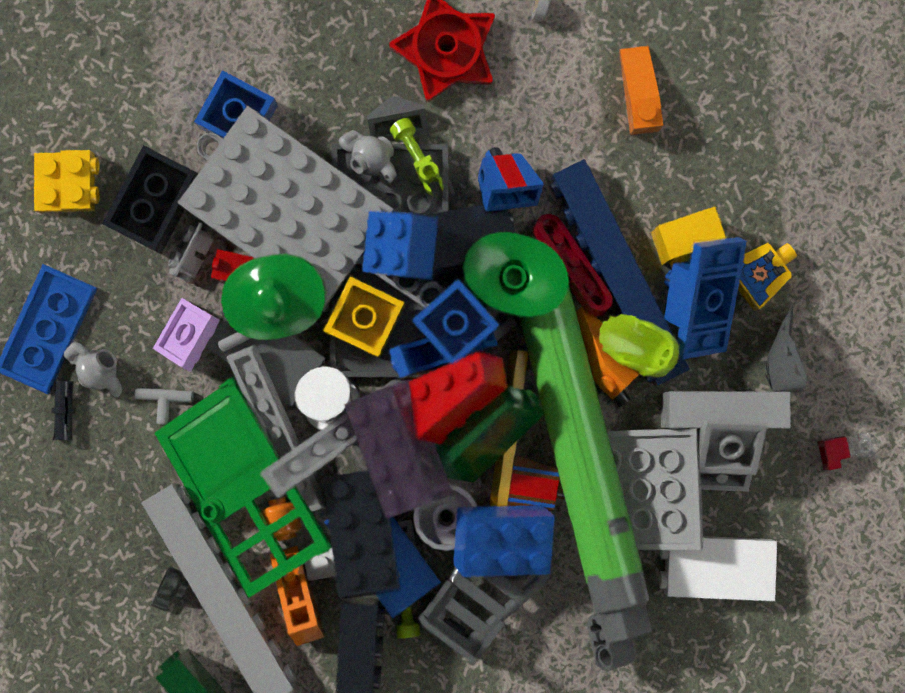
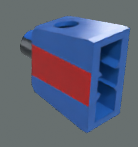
M494 147L489 149L482 159L478 183L486 212L538 206L544 184L523 155L519 153L503 155L500 148Z

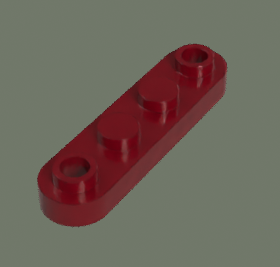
M552 214L540 216L533 227L536 239L550 246L560 256L568 273L570 290L583 309L593 316L605 314L612 305L611 293L563 222Z

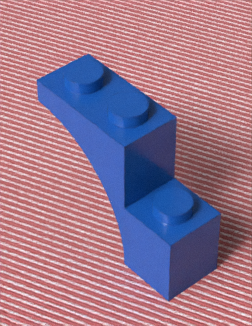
M494 333L468 356L497 346L498 343ZM428 338L398 345L389 350L392 357V366L400 378L427 374L436 370V368L449 364Z

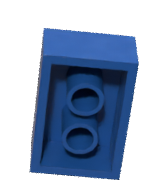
M544 506L457 507L453 565L463 577L550 574L555 516Z

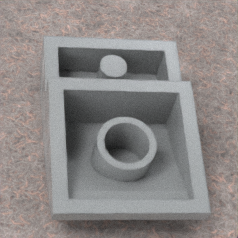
M705 420L699 431L701 490L749 492L752 475L757 474L767 430L766 422Z

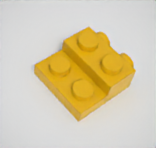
M60 150V153H34V211H95V204H99L100 200L99 188L95 186V175H99L100 170L98 157H95V154L90 150Z

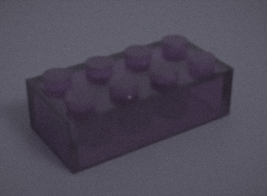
M410 380L387 386L344 404L386 519L452 494L434 443L417 439L409 387Z

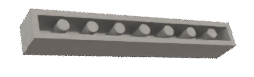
M174 483L141 502L253 693H289L293 691L296 686L294 681L297 679L290 664L284 665L279 657L282 654L280 646L274 638L269 640L264 629L267 626L264 619L259 613L254 614L250 608L251 598L247 597L243 588L239 589L234 581L236 576L229 563H224L218 554L222 551L213 536L208 537L204 530L206 525L199 512L196 511L194 513L188 502L192 501L186 488L183 485L179 487L177 483Z

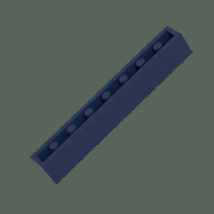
M583 159L554 173L551 178L553 183L549 184L556 200L562 199L566 209L562 210L563 215L569 226L575 225L579 233L575 238L582 252L588 251L592 259L590 264L611 293L612 303H614L618 311L614 316L617 317L620 314L635 316L640 320L656 324L673 336L586 160ZM679 358L674 368L667 375L658 378L652 376L644 377L648 383L653 382L654 386H657L690 370L685 359Z

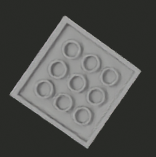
M699 428L607 431L637 550L704 549L701 473L699 470Z

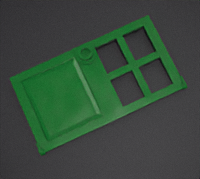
M234 378L226 380V382L219 386V389L154 433L248 598L312 558L329 552L332 548L296 486L286 492L295 509L268 525L254 500L271 490V488L260 473L278 461L280 457ZM246 507L259 532L233 548L220 522L241 508ZM300 517L314 543L288 559L274 533ZM265 540L279 565L252 581L239 555Z

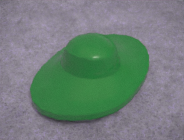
M499 232L481 238L472 245L466 254L463 265L465 282L472 294L483 304L514 316L531 318L544 316L554 311L566 298L569 287L568 273L560 256L545 243L521 234Z
M271 254L252 259L233 271L223 286L221 304L225 318L230 326L239 334L258 340H272L298 334L312 326L323 311L326 289L321 274L309 261L291 254Z

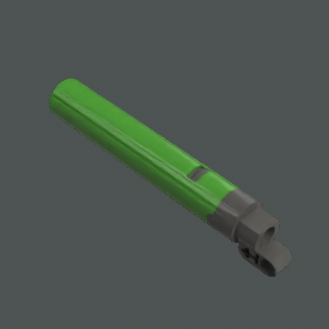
M568 287L566 298L554 311L544 316L531 318L519 316L595 612V615L590 616L587 622L594 657L599 668L608 672L633 663L635 650L632 638L652 632L645 602L650 601L573 298L570 287Z

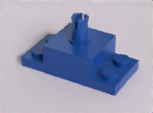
M735 237L696 242L693 245L691 261L673 263L672 270L666 274L665 278L670 281L664 280L665 285L669 287L664 319L679 327L677 343L679 345V358L682 360L727 351L746 249V240Z

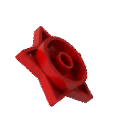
M426 0L419 24L389 43L392 51L418 69L426 102L432 101L455 83L485 85L493 83L483 47L494 22L495 14L462 13L456 11L444 0ZM444 44H449L452 50L444 52L441 50V47Z

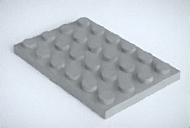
M249 106L244 109L178 202L182 207L254 258L271 254H291L300 256L312 263L321 274L326 289L324 308L365 252L369 211L394 212V209Z

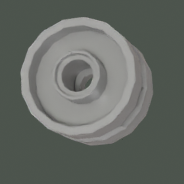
M443 483L432 486L421 495L416 503L413 519L416 531L425 543L440 550L448 551L455 548L457 507H477L470 493L459 485ZM449 510L452 513V518L449 521L442 520V511Z

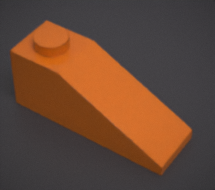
M649 46L620 49L630 135L659 132L663 127V118Z
M581 306L576 311L593 380L613 400L640 373L617 363L609 354L602 350L603 345L599 342L600 327L603 323L596 316L588 314Z
M298 546L283 550L288 559L300 552ZM269 554L272 568H275L279 564L273 554ZM303 564L276 581L288 634L296 646L325 637L317 604Z

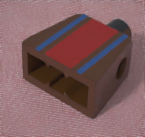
M515 455L507 506H544L547 510L554 511L556 499L565 500L562 484L559 481L558 469Z

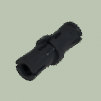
M54 381L55 404L54 408H51V413L54 414L53 440H73L72 414L76 412V408H73L74 381Z

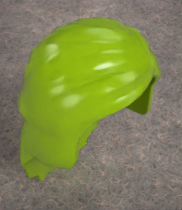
M620 314L617 317L610 316L609 320L603 321L600 327L599 342L603 345L602 350L609 354L617 363L636 370L642 376L663 377L674 368L679 359V345L676 339L668 331L654 323L640 320L632 315Z

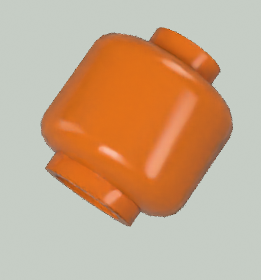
M285 497L269 500V507L263 508L261 513L268 525L295 509L292 502H286ZM300 517L274 533L277 541L297 537L296 532L302 527Z

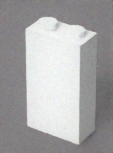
M703 536L704 549L660 550L661 559H665V571H660L659 587L664 589V594L668 597L775 601L777 541Z

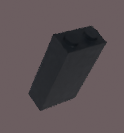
M484 205L422 215L438 218L432 278H416L417 284L464 276L463 265L465 257L473 244L490 234L499 232L516 233L511 212H508L507 209L486 212Z

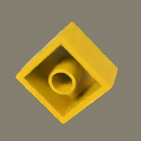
M715 206L658 225L651 232L661 264L670 263L671 268L673 263L691 260L694 243L726 239Z
M349 277L324 331L380 358L401 316L405 303Z

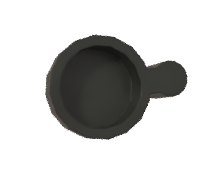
M172 566L168 567L151 606L166 611L172 599L181 601L189 583L183 577L180 570Z

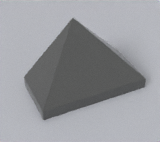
M397 96L389 97L367 116L370 135L376 138L383 136L388 140H393L394 137L390 132V128L396 121L403 118H409L416 129L414 135L429 133L424 105Z

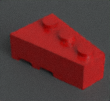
M478 352L410 381L409 387L417 439L441 445L447 439L446 435L455 427H462L469 415L475 410L480 411L504 391L507 388L502 358Z

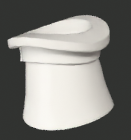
M318 367L310 370L300 379L295 391V401L298 408L306 415L311 425L319 430H322L361 402L357 388L346 379L343 373L332 367Z

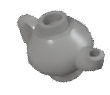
M354 130L340 137V146L352 153L350 164L356 173L373 177L382 174L388 182H392L396 177L394 165L390 162L394 149L387 138L383 136L378 138L364 136Z
M73 342L64 351V357L76 365V374L82 386L95 390L106 388L114 397L118 398L120 396L122 385L116 377L117 360L110 351L105 349L89 351L87 347L78 342Z

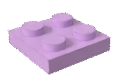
M181 298L153 349L178 366L191 372L194 365L199 361L207 342L215 333L220 320Z

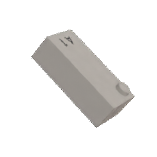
M790 392L661 393V428H701L705 420L766 422L767 428H790Z

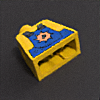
M766 243L744 254L738 290L754 311L762 308L792 277V273L786 265L794 260L797 254L788 243L776 251L769 243Z

